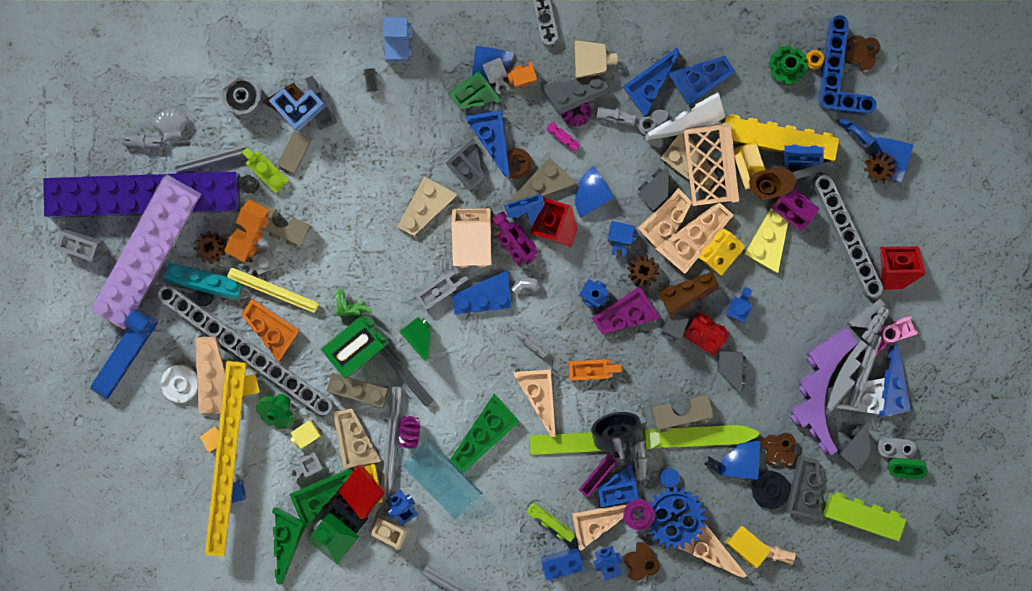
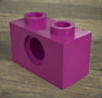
M795 188L790 193L779 196L771 207L800 232L812 221L820 209Z

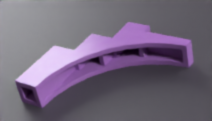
M843 328L806 353L808 355V363L812 368L816 367V370L798 381L800 385L798 389L804 397L808 396V399L790 410L792 414L790 418L796 426L799 424L800 427L808 424L807 430L813 438L817 437L820 442L818 446L824 454L827 452L829 455L837 452V449L830 438L826 425L825 395L830 377L837 364L846 353L858 344L848 328Z

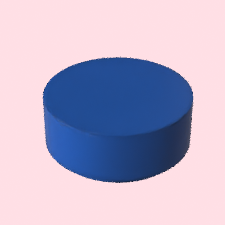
M666 468L660 474V481L666 487H674L679 482V474L673 468Z

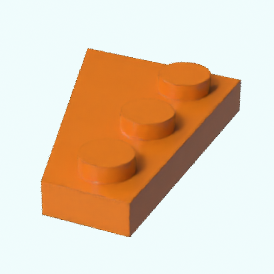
M255 299L250 300L241 314L253 331L264 342L267 349L275 356L274 358L278 363L301 331Z

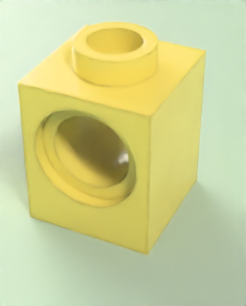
M311 419L292 431L290 439L296 447L299 446L302 449L321 437L322 434Z

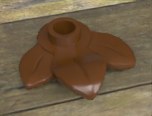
M854 35L847 39L851 49L846 53L844 61L849 64L859 63L862 73H865L875 65V55L880 51V43L875 38L865 39L860 35ZM869 43H872L874 45V49L872 51L867 50V45Z
M792 434L768 435L762 440L761 445L768 449L766 453V463L768 465H775L781 461L788 468L793 465L796 459V452L794 450L795 438ZM788 440L789 444L783 445L782 442Z
M643 542L636 543V552H629L622 556L625 565L631 569L628 575L629 579L639 581L647 575L656 574L659 570V561L653 556L652 549ZM648 562L653 563V567L651 569H648L646 567V564Z

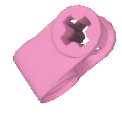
M910 315L880 328L878 335L882 337L885 343H891L918 334V331L914 329L911 321L912 316ZM887 329H890L893 333L891 339L885 336Z

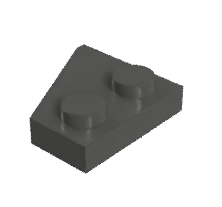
M472 138L445 163L471 192L485 180L475 140Z

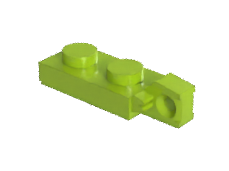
M248 147L242 151L249 159L246 162L248 167L273 192L277 193L289 181L259 151L254 154Z
M535 502L527 509L526 512L532 518H540L542 525L550 530L552 528L558 532L556 535L561 540L571 542L575 537L573 530Z

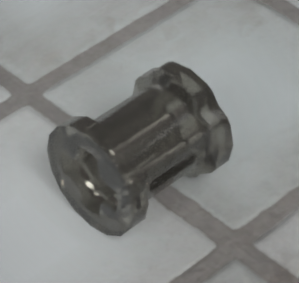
M245 175L240 181V187L245 192L253 194L259 189V181L251 175ZM248 180L254 182V184L251 185V189L245 186L248 184Z

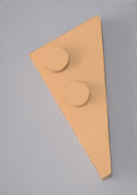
M551 369L514 372L515 378L549 435L556 437Z
M628 503L572 513L579 551L583 550L588 544L624 518V509Z
M707 525L706 528H700L703 535H696L699 540L698 542L692 539V546L685 543V549L678 545V549L725 569L732 574L742 578L747 576Z

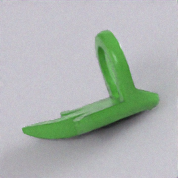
M341 288L337 289L335 316H360V313H372V310L364 305V301L348 304L345 291Z

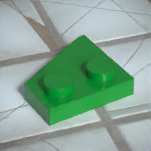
M480 70L449 92L450 97L460 109L482 106L490 102L499 103L501 101L499 95Z

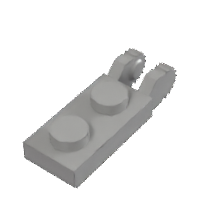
M457 267L448 274H444L415 294V297L425 311L469 280L465 276L455 284L452 283L450 278L460 273L462 270L460 267Z

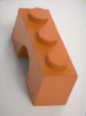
M249 199L241 208L236 223L243 226L246 232L237 228L230 236L224 252L242 262H245L248 257L252 258L257 250L255 245L259 243L263 236L261 230L269 222L267 216L270 210Z

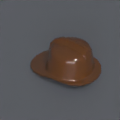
M782 167L773 168L753 174L749 181V186L758 198L771 200L790 193L795 186V177L788 169Z

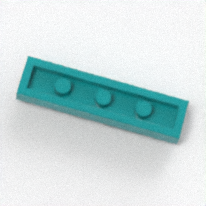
M171 262L168 263L163 276V282L233 300H238L243 284L226 276Z

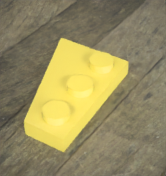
M770 208L744 255L778 273L788 221Z

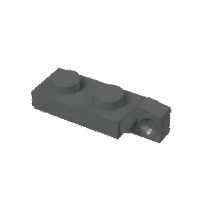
M313 76L305 78L309 87L305 89V92L307 93L311 89L326 105L314 117L319 130L337 124L338 122L321 83L317 85Z

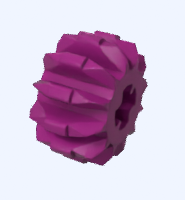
M403 416L401 418L398 437L400 447L411 449L418 446L421 427L419 418L414 416Z

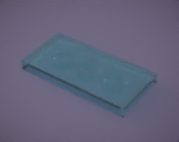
M430 439L402 465L455 520L483 494Z

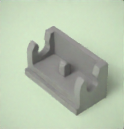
M67 228L60 232L56 249L92 262L93 259L98 257L99 253L97 251L102 246L103 241Z

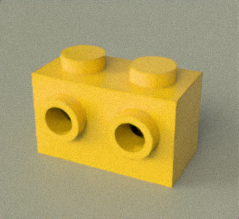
M722 228L721 231L716 233L713 241L702 250L699 259L713 272L722 276L746 246L731 232Z

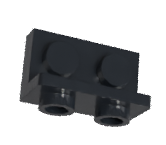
M341 495L335 498L320 517L324 519L331 513L356 534L368 520V517L361 520Z

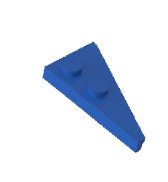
M675 48L623 86V89L643 116L647 115L667 77V73H669L679 54L678 48Z
M502 111L465 116V119L505 177H510Z
M899 344L890 345L888 359H891L890 369L885 372L884 391L882 392V398L885 401L883 410L879 411V417L911 410Z

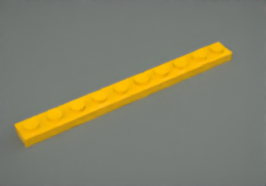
M226 361L205 555L225 557L247 363Z

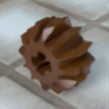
M877 151L875 155H869L870 160L864 162L867 165L864 171L869 172L867 175L868 179L874 177L873 183H876L879 179L880 183L884 184L885 180L890 181L892 179L891 175H895L897 172L893 169L897 167V163H891L894 157L887 158L888 152H884L882 155L880 151ZM879 164H880V167H884V169H883L882 171H881V168H877V166H878Z
M207 231V238L204 234H200L202 241L195 240L199 247H194V250L200 251L196 254V257H202V262L204 263L209 260L210 264L214 263V258L218 262L221 261L218 255H226L225 252L221 251V249L226 248V245H221L225 239L223 237L218 239L219 233L216 232L212 236V233ZM213 243L214 245L212 246L214 247V250H210L209 252H207V250H209L206 248L207 245H211Z
M646 254L643 257V261L639 255L636 256L638 263L634 260L630 261L635 267H627V270L633 271V273L628 275V278L635 276L636 278L632 283L636 284L640 280V287H643L644 281L647 286H650L649 278L656 282L657 279L653 274H660L659 271H654V268L659 267V264L657 263L652 266L651 263L655 259L652 257L648 262V255ZM640 266L648 268L646 276L643 273L639 274Z

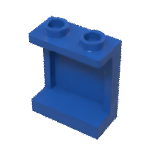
M578 547L541 557V564L547 581L584 570Z

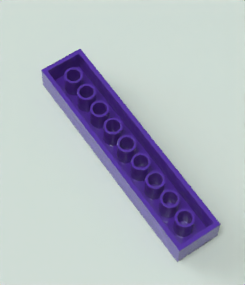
M207 172L43 178L44 217L71 218L143 215L166 175L202 194L191 213L240 212L239 173Z

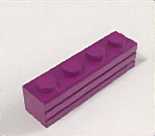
M608 452L578 490L588 498L618 460Z

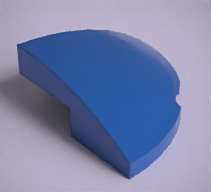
M476 46L472 75L480 70L488 81L482 65L499 57L505 71H507L512 62L514 52Z
M845 119L837 121L849 136L854 134L865 148L875 141V138L859 125Z
M874 136L875 141L872 144L873 154L875 155L877 151H880L882 155L884 152H888L887 158L893 156L894 159L891 163H897V167L893 168L897 172L895 175H891L892 180L902 183L913 144Z
M595 166L591 167L578 183L579 187L577 194H575V205L579 217L585 216L614 198Z
M760 440L740 443L736 445L737 448L731 453H727L721 461L723 465L719 467L718 475L758 480Z

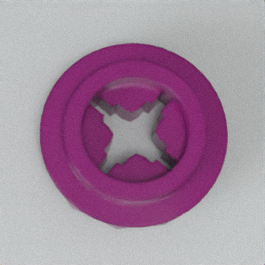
M589 102L579 106V111L582 114H577L574 118H572V110L562 113L563 120L568 125L574 127L584 125L591 116Z
M642 499L632 500L624 509V520L634 530H644L654 521V509L648 501ZM644 507L642 514L647 519L639 518L635 522L634 520L636 515L634 514L632 509L634 511H639Z

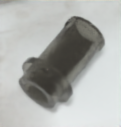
M375 68L364 69L362 74L365 76L366 93L377 92L376 74L378 72L375 71Z

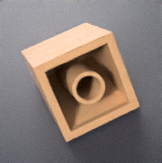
M452 209L453 266L465 268L469 265H476L477 267L491 265V209Z

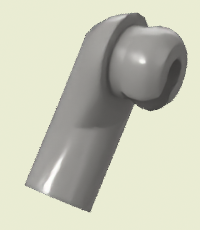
M524 277L511 290L516 295L524 289H531L535 292L539 290L540 284L535 278Z

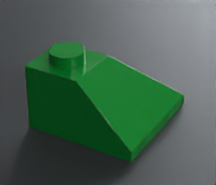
M417 317L399 332L424 361H427L430 356L431 331L429 328L431 325L425 318L421 320Z
M329 513L311 534L308 541L338 564L359 536Z

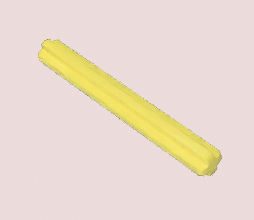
M231 268L228 273L229 279L315 313L319 306V303L238 269Z

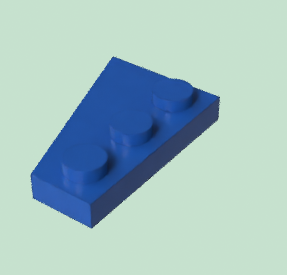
M720 56L669 72L667 75L686 103L690 105L736 71L726 56Z
M508 270L454 294V314L512 308Z

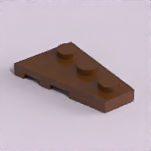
M713 272L674 286L666 287L658 292L671 319L676 316L675 312L680 309L686 310L690 307V303L696 299L702 300L718 290L719 285Z

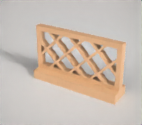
M730 123L684 130L693 206L727 201L739 202ZM719 130L720 137L715 143L707 138L711 131ZM697 133L702 138L695 146L689 142L688 134ZM704 139L713 145L707 154L698 148ZM714 148H717L722 153L721 158L717 162L709 157ZM695 150L704 156L698 165L691 160V155ZM706 158L715 164L709 173L700 167ZM717 166L724 171V175L719 181L711 175ZM698 169L706 174L701 183L693 179V175ZM708 177L717 183L711 191L703 186ZM719 185L726 189V197L718 198L713 194ZM701 187L708 195L703 200H696L695 194Z

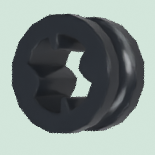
M708 456V461L704 462V465L719 473V467L723 464Z

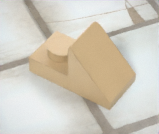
M378 517L371 535L400 550L407 530L405 527L397 526Z

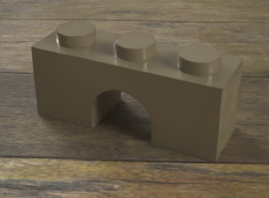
M257 201L259 205L270 210L267 216L269 222L264 228L270 232L269 236L277 240L282 237L287 240L286 244L297 248L298 245L303 247L312 226L292 217L286 227H277L274 218L278 210Z
M331 373L326 392L378 407H384L389 388L359 381L351 377L344 379L340 374Z
M704 394L687 398L688 410L681 416L673 412L671 403L650 407L654 429H660V433L671 431L672 426L678 425L679 428L689 427L690 422L697 421L698 424L709 422L708 418L713 417L709 395Z

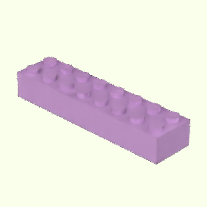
M169 175L162 179L90 311L122 329L127 327L124 325L127 316L132 310H137L202 195L201 193Z

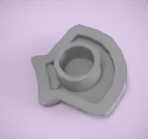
M168 109L160 112L153 120L152 125L164 135L165 142L173 139H183L182 131L189 118L177 109Z

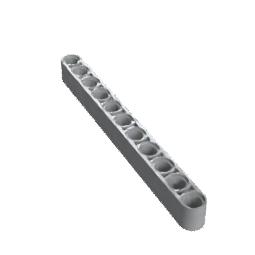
M163 286L159 289L158 298L161 302L210 337H216L217 342L320 415H326L332 411L333 402L330 398L281 363H278L274 358L207 310L197 305L172 286ZM170 289L172 291V298L166 300L164 293ZM185 300L188 303V308L182 311L180 303ZM199 311L204 315L201 322H197L195 319V315ZM213 323L219 325V331L215 334L211 331ZM228 334H233L235 337V341L231 345L226 342ZM244 345H248L251 349L250 354L247 356L242 354V347ZM260 356L266 359V364L263 367L257 364V359ZM275 367L280 368L282 371V375L279 378L273 376V369ZM291 378L297 381L295 389H291L288 386V381ZM307 389L313 392L311 400L304 398V391ZM321 401L328 403L329 408L327 411L320 410L319 404Z

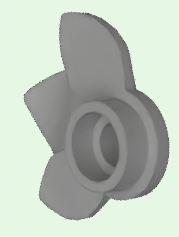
M656 110L650 116H643L638 122L639 131L646 136L648 132L667 122L666 119L669 112ZM644 123H650L651 128L646 129ZM662 138L646 140L651 146L661 148L663 145Z

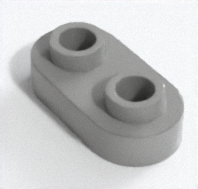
M882 438L876 446L878 453L884 457L910 459L916 453V445L907 439ZM886 444L891 446L889 451H886L884 448ZM905 446H909L910 448L908 453L904 452Z

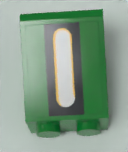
M364 314L320 350L343 378L346 379L361 369L390 343L387 341V336L377 329L374 320Z

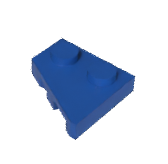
M785 145V169L791 171V167L800 165L802 169L812 165L823 164L824 147L816 145Z
M628 464L619 473L597 488L601 508L629 503L632 500L639 499L632 464Z

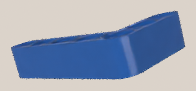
M837 15L828 25L824 53L825 61L822 68L818 104L823 110L868 115L877 106L876 100L873 97L840 92L849 24L845 16ZM834 21H840L843 28H835ZM832 40H838L840 48H834L831 43ZM829 59H835L838 63L837 67H832L829 64ZM828 77L833 78L835 86H829L826 79ZM825 96L832 98V105H827L824 102ZM844 99L851 101L852 105L850 108L844 106ZM863 101H867L870 104V110H865L862 107Z
M132 310L124 322V325L129 328L90 387L92 391L106 400L111 396L157 326L158 321L142 310Z

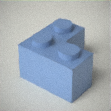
M384 17L386 62H409V57L413 55V47L409 45V38H413L412 23L408 22L407 17Z
M284 88L269 100L298 132L326 107L324 102L311 89L298 101Z

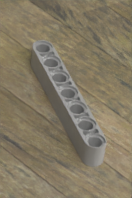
M827 175L820 176L814 181V190L857 282L866 297H877L881 295L883 286L832 178ZM820 180L827 182L828 187L826 190L819 187ZM829 197L835 199L836 205L834 207L828 205L827 199ZM837 214L844 217L842 225L838 224L835 220ZM845 232L851 233L852 240L850 242L845 241L843 237ZM854 249L859 250V259L853 258L852 251ZM862 266H865L868 269V275L866 277L860 274V269ZM870 284H874L877 288L874 294H871L868 290Z

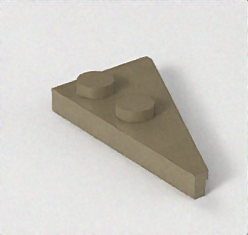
M549 157L506 204L540 193L544 197L573 186L577 182Z

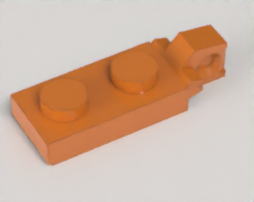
M612 360L568 361L569 381L608 379L612 377L613 372H622V364L612 365Z

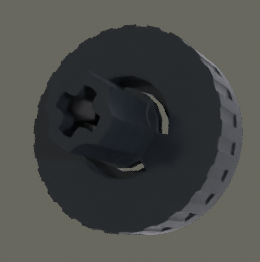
M616 412L605 415L595 421L591 427L595 447L604 452H614L615 458L625 459L631 455L630 448L637 445L643 438L640 418L630 412Z

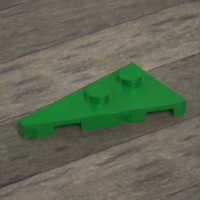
M352 467L289 494L300 520L307 523L306 527L353 473Z
M274 507L272 510V514H275V527H273L275 537L274 557H277L275 578L276 583L280 585L285 580L307 523L278 507Z

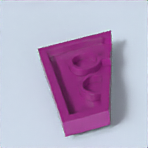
M639 286L594 316L592 320L600 332L605 334L660 319L661 317Z

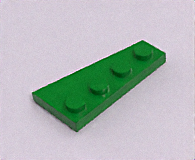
M495 393L450 459L462 473L469 469L520 422Z

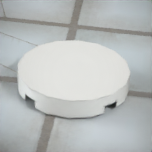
M175 365L168 368L161 379L163 394L169 400L176 403L187 402L193 399L198 392L197 373L186 365Z

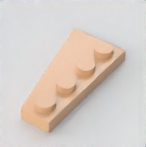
M716 203L655 249L685 274L702 254V250L713 241L716 233L722 230L733 214L721 203Z
M196 337L199 413H221L225 368L216 337Z

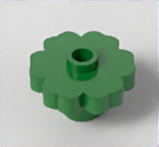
M790 45L780 47L777 53L772 54L768 66L773 69L770 75L776 82L784 81L786 85L796 84L799 81V77L801 78L806 75V70L808 69V64L804 62L806 55L799 48L793 50ZM785 63H789L791 68H788Z
M278 394L275 397L264 396L256 405V412L261 415V419L270 426L274 425L277 429H286L294 420V414L289 410L291 400L284 394Z

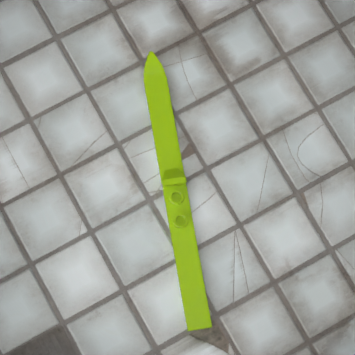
M744 425L671 428V431L660 433V429H643L642 439L645 440V449L729 445L748 442L758 437L760 432ZM592 432L555 434L556 437H551L549 434L530 435L531 455L602 451L595 447Z

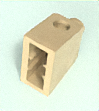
M585 41L574 42L576 79L606 74V65H617V53H606L605 44Z

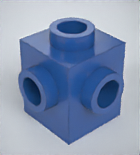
M590 279L587 280L578 295L584 299L583 303L592 309L594 306L599 307L600 304L604 306L609 298L607 295L608 290L605 289L607 285L599 280L594 282ZM592 291L598 292L597 298L592 296Z
M402 490L386 500L389 507L387 509L389 515L393 519L396 518L402 525L418 515L413 506L415 501L410 494L405 495Z
M613 546L595 552L597 560L594 561L597 572L601 571L604 581L623 575L619 565L623 563L620 553H615Z

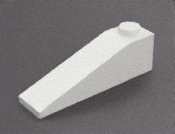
M716 93L699 102L691 109L692 112L684 111L674 118L675 121L669 120L648 132L645 136L646 140L684 134L686 129L722 125L721 122L725 119V114L719 94Z

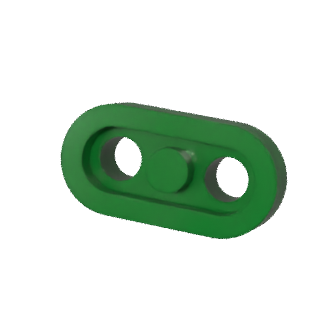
M895 458L888 464L889 473L893 477L921 479L928 473L927 465L922 460Z

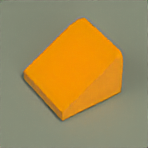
M216 426L200 436L209 453L217 449L219 430Z

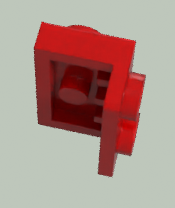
M697 312L693 321L683 333V337L715 357L726 342L730 332L723 325L712 321L708 315Z

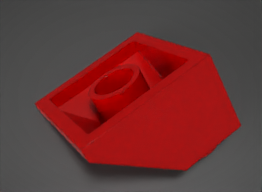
M543 198L545 204L538 214L530 234L571 248L578 230L572 206Z
M919 246L880 247L881 280L884 290L904 289L925 275Z

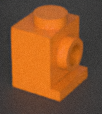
M532 61L528 62V67L519 65L514 67V71L507 74L510 85L514 84L515 89L537 83Z

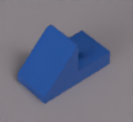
M540 193L504 204L508 218H519L526 213L532 226L545 203Z

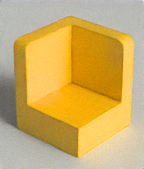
M257 373L245 376L243 397L260 392Z

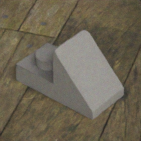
M876 299L847 323L848 326L868 328L872 321L870 317L874 318L875 315H878V310L885 304L881 299Z

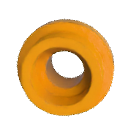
M811 50L805 59V62L811 69L820 68L825 61L823 53L819 50ZM817 57L818 62L813 63L811 58Z

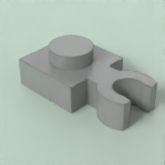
M500 57L482 65L489 83L495 82L494 89L498 95L500 94L499 87L501 85H505L507 91L510 90L509 84L503 80V78L507 77V73Z
M270 250L253 256L252 263L243 262L240 264L241 267L249 266L250 270L247 274L250 275L255 270L260 275L277 269Z
M313 452L297 460L299 466H290L287 472L291 470L296 471V476L291 478L292 481L300 478L302 473H304L305 477H308L324 468L316 452Z

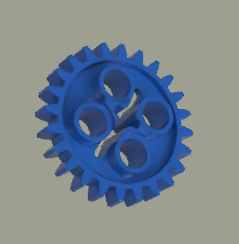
M674 487L673 492L666 488V494L660 490L659 498L653 495L655 502L649 501L654 509L655 517L653 523L648 527L652 528L648 534H655L653 540L660 539L659 545L662 546L666 543L667 549L672 544L675 550H677L678 545L685 549V543L692 546V539L698 542L699 540L696 535H703L700 528H706L702 521L707 520V517L702 516L706 509H700L703 502L696 503L699 497L696 495L692 498L691 490L685 494V488L678 492L677 487ZM678 500L684 502V507L681 510L674 508V504ZM691 509V512L684 514L683 516H680L678 518V523L672 521L665 527L661 528V524L673 519V514L679 516L686 510ZM660 510H666L668 513L667 517L663 520L658 519L657 516ZM687 517L694 519V524L690 527L684 525V520ZM673 526L677 528V534L671 537L667 535V530Z

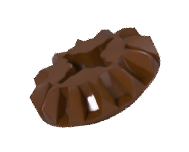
M520 148L507 151L509 165L514 163V156H516L518 161H525L520 165L519 172L515 166H509L510 177L521 179L528 175L532 168V159L529 153Z

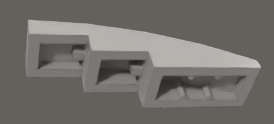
M862 340L851 352L837 377L826 409L828 416L855 384L851 377L860 368L861 363L857 359L867 347V344Z

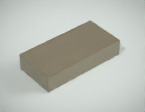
M294 131L277 165L295 174L312 140Z

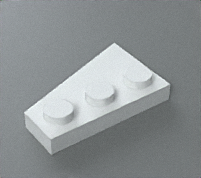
M885 378L867 381L857 408L848 405L852 389L836 408L879 414V411L883 410L885 400L882 398V392L884 391ZM833 387L827 388L828 399Z

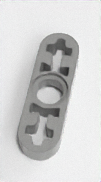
M533 0L541 42L545 46H553L557 42L558 34L551 1H544V7H549V9H542L538 12L537 9H541L540 2ZM547 13L550 15L551 20L549 23L544 24L540 21V16ZM552 25L553 28H549V31L555 37L552 38L551 42H548V39H544L546 29L542 30L541 27L547 28Z

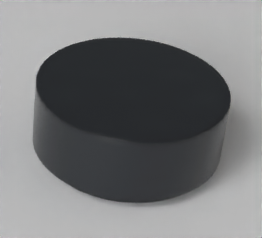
M196 290L193 298L197 305L208 306L213 302L214 295Z

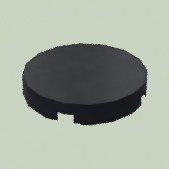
M764 471L758 475V480L754 479L752 483V496L756 503L763 508L776 509L786 503L790 495V485L786 477L779 472Z

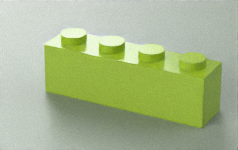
M837 491L835 495L829 494L823 516L896 541L900 540L906 519L901 517L902 513L893 510L887 513L883 511L884 507L872 504V507L864 505L865 501L854 498L853 501L846 499L847 495Z

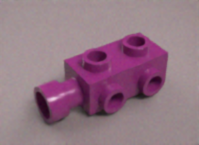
M504 211L500 212L491 219L493 224L501 230L496 235L497 239L518 267L524 262L528 265L536 259L534 255L538 253L535 243L526 237L522 226L517 225L516 222L510 224L506 219L508 217Z

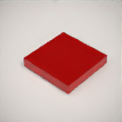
M363 465L356 467L339 490L340 494L361 520L369 515L385 494Z

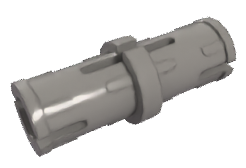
M599 106L596 118L613 121L614 124L618 122L634 126L636 114L622 112L617 108L613 110Z
M145 134L140 136L123 135V139L131 140L122 141L123 146L139 147L140 149H145V147L162 149L163 144H155V142H163V137H148Z
M642 439L633 447L634 456L632 461L635 463L636 479H646L648 477L646 467L648 457L645 453V440Z

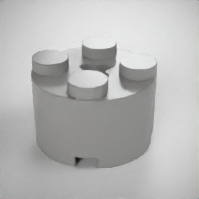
M236 76L226 82L223 88L222 101L230 112L244 118L250 117L260 110L264 100L263 93L255 81L248 77ZM241 93L245 95V100L241 99Z

